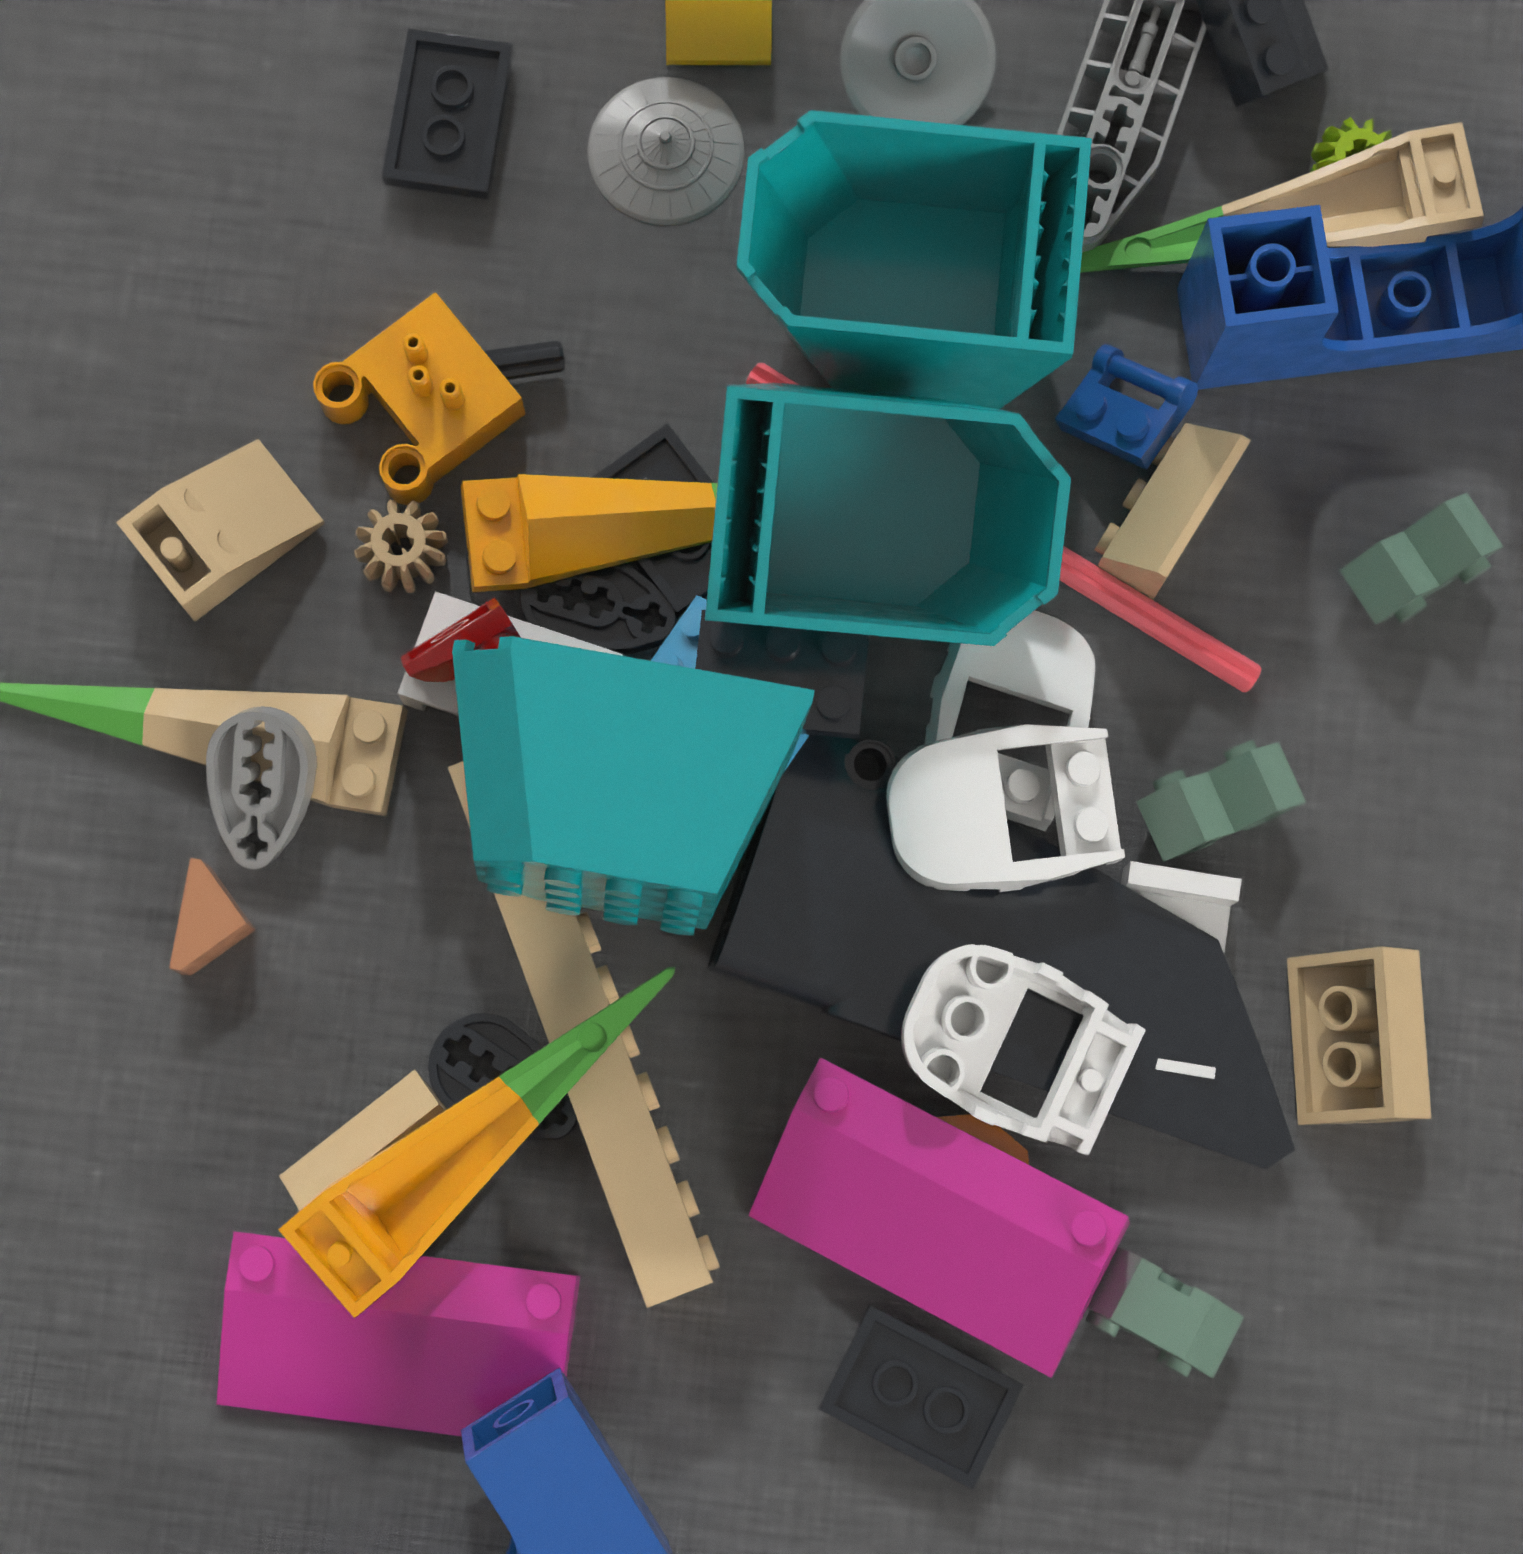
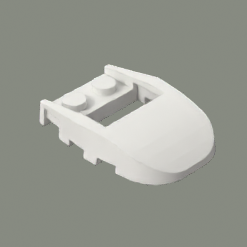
M1035 610L1006 633L1007 636L995 646L950 642L947 649L949 653L940 673L934 678L930 693L933 703L930 723L926 727L925 744L945 738H952L967 681L1068 713L1070 715L1067 727L1088 728L1095 677V659L1089 644L1079 632L1067 623ZM998 753L1007 819L1046 831L1055 816L1049 769Z
M1028 724L977 729V731L927 743L908 752L893 769L886 795L891 839L899 863L913 879L925 886L934 887L938 890L999 889V892L1021 890L1027 886L1071 876L1082 870L1106 864L1107 866L1119 862L1125 858V852L1120 846L1105 740L1108 737L1107 729ZM1045 745L1061 856L1013 862L997 750Z
M971 944L942 954L926 970L906 1011L902 1025L901 1040L905 1059L913 1072L923 1082L968 1111L973 1117L992 1126L996 1125L1043 1142L1048 1140L1071 1147L1079 1153L1089 1155L1145 1033V1029L1138 1024H1126L1107 1010L1108 1003L1091 991L1082 989L1064 977L1063 972L1043 962L1035 963L1013 956V953L995 947ZM1027 989L1083 1015V1019L1037 1118L1029 1116L980 1092Z

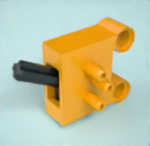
M435 292L344 361L331 362L323 366L315 375L313 389L325 416L332 422L351 424L358 421L366 413L369 405L368 395L370 393H373L414 446L410 444H397L389 448L382 455L379 470L390 497L397 503L407 506L411 501L418 503L425 501L431 494L435 482L526 414L522 397L508 380L561 373L565 370L566 364L563 346L557 340L483 351ZM339 385L354 387L352 395L343 402H334L328 399L330 392ZM412 465L421 470L417 479L409 484H399L393 480L395 473L404 466Z

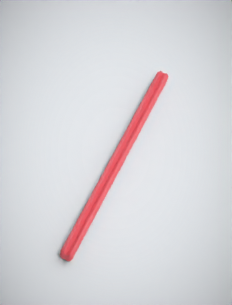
M758 363L746 380V384L783 383L799 385L765 363ZM1063 546L1059 581L1241 692H1248L1254 686L1262 670L1259 664Z

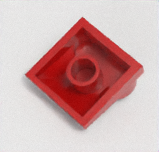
M494 597L402 655L401 661L410 677L424 682L455 680L452 655L454 640L467 639L475 643L474 650L498 649L500 637H520L502 606Z

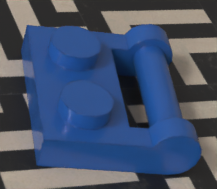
M1104 344L1095 353L1092 360V368L1055 420L1061 431L1147 470L1192 407L1197 396L1198 386L1195 382L1182 376L1173 379L1124 357L1122 350L1109 344ZM1116 377L1165 399V401L1157 410L1108 387Z

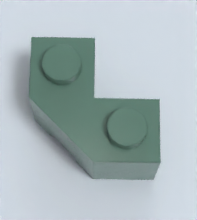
M1468 493L1443 502L1403 532L1379 541L1339 571L1375 625L1394 616L1399 623H1402L1426 608L1428 605L1424 598L1457 578H1460L1462 583L1466 584L1491 568L1492 565L1487 558L1504 546Z
M1250 740L1224 752L1223 754L1227 762L1208 772L1186 777L1183 770H1178L1152 783L1155 792L1136 802L1163 862L1202 850L1213 845L1215 841L1241 830L1247 831L1306 803L1279 742L1257 748L1255 741Z
M1118 1247L1086 1309L1089 1313L1085 1322L1114 1338L1119 1329H1122L1142 1339L1161 1351L1156 1360L1157 1362L1184 1377H1188L1191 1369H1194L1214 1378L1244 1317L1215 1297L1195 1286L1190 1287L1162 1272V1268Z

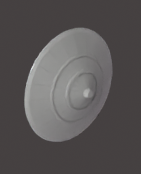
M864 0L850 18L840 48V72L845 91L857 112L865 116L963 125L975 114L990 90L996 67V47L992 29L982 9L974 0Z
M657 77L639 81L624 88L604 105L590 131L587 148L588 164L596 187L602 196L619 212L642 223L658 226H675L693 222L708 215L729 197L742 173L745 143L735 114L716 93L690 80L675 77Z

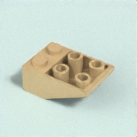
M259 439L161 488L116 522L194 622L325 524L324 520Z

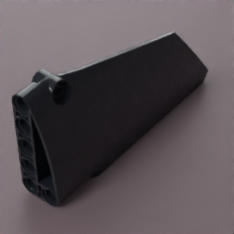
M809 735L784 771L752 836L715 940L707 971L757 989H768L822 1008L821 1012L902 1042V1025L906 1011L929 966L942 954L961 946L974 944L995 947L1011 952L1013 956L1035 963L1043 962L1063 972L1064 977L1082 989L1091 991L1108 1003L1107 1010L1126 1024H1138L1145 1029V1033L1108 1114L1265 1170L1295 1151L1261 1048L1218 939L1095 868L1082 870L1074 875L1027 886L1021 890L999 892V889L948 891L925 886L913 879L903 869L895 855L891 839L886 799L887 786L893 769L901 759L896 757L891 749L879 740ZM858 753H870L877 759L880 768L879 774L874 781L864 780L855 772L854 760ZM1007 819L1013 862L1061 856L1060 848ZM1027 989L990 1071L1049 1092L1083 1019V1015ZM1159 1058L1215 1067L1216 1072L1215 1079L1156 1070L1155 1068Z

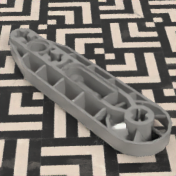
M1104 0L1057 132V135H1063L1067 122L1087 131L1086 138H1092L1089 171L1099 170L1106 173L1110 178L1109 182L1103 184L1095 183L1088 178L1086 207L1092 208V212L1086 229H1084L1082 252L1093 250L1104 242L1156 174L1206 31L1203 21L1196 43L1174 32L1182 9L1200 12L1196 0H1135L1129 17L1106 13L1111 0ZM1142 11L1150 15L1149 22L1143 24L1140 33L1141 37L1133 60L1130 61L1126 71L1120 69L1139 13ZM1158 18L1169 20L1170 22L1150 78L1144 77L1142 75L1145 69V62L1152 42L1158 32L1157 20ZM1100 29L1121 39L1112 64L1090 60ZM1166 55L1190 59L1180 89L1158 79ZM1084 76L1104 85L1096 111L1073 107ZM1150 101L1174 105L1163 137L1142 127ZM1111 125L1121 128L1114 147L1105 144ZM1133 148L1157 152L1154 163L1139 182L1125 174ZM1117 195L1128 196L1115 214L1111 213Z

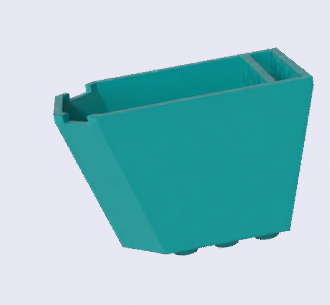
M810 110L797 120L796 126L764 150L760 148L748 157L736 269L783 331L831 388L940 398L1001 409L1073 356L1092 138Z
M783 383L727 385L705 620L995 646L1007 636L1006 633L1039 606L1045 605L1058 594L1071 477L1061 464L1055 460L1019 413L920 396Z
M514 636L500 637L498 649L474 650L475 643L467 639L454 640L452 655L473 860L478 881L487 883L486 890L492 893L514 897L524 895L536 900L547 901L545 909L559 914L580 915L581 908L604 911L603 920L616 924L637 925L638 918L661 921L660 930L673 934L694 935L695 928L706 929L794 753L813 702L814 690Z

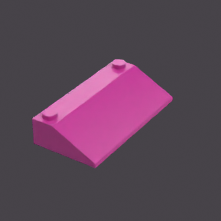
M821 1057L793 1108L748 1215L1050 1378L1053 1377L1130 1224L1129 1216Z
M234 1231L224 1289L216 1405L462 1437L461 1430L559 1367L567 1377L580 1276L421 1256L394 1286L354 1318L286 1238Z

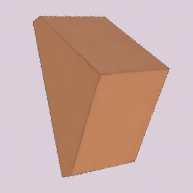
M190 858L169 966V969L187 976H192L255 931V928L214 870L201 859Z

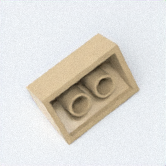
M1185 423L1177 437L1173 438L1170 436L1152 461L1158 467L1149 482L1147 483L1138 478L1122 504L1123 507L1130 510V513L1121 527L1111 522L1095 548L1096 552L1103 555L1098 567L1154 600L1251 440L1241 434Z
M1381 946L1287 958L1298 1125L1381 1123L1432 1119L1419 950Z
M413 1070L279 1175L300 1211L330 1184L447 1110V1107L439 1100L418 1072Z

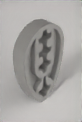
M253 707L228 718L213 733L206 754L207 787L211 809L219 833L233 859L248 869L265 867L275 860L289 844L307 812L314 788L317 756L311 736L295 717L273 707ZM265 722V730L269 733H274L275 739L266 743L263 748L264 758L271 760L273 766L263 771L261 782L263 786L271 788V793L259 800L258 791L249 788V783L259 777L260 765L256 762H251L250 756L260 751L262 739L258 735H253L252 729ZM256 828L259 839L266 841L268 844L267 847L258 853H255V845L253 843L246 842V837L253 833Z

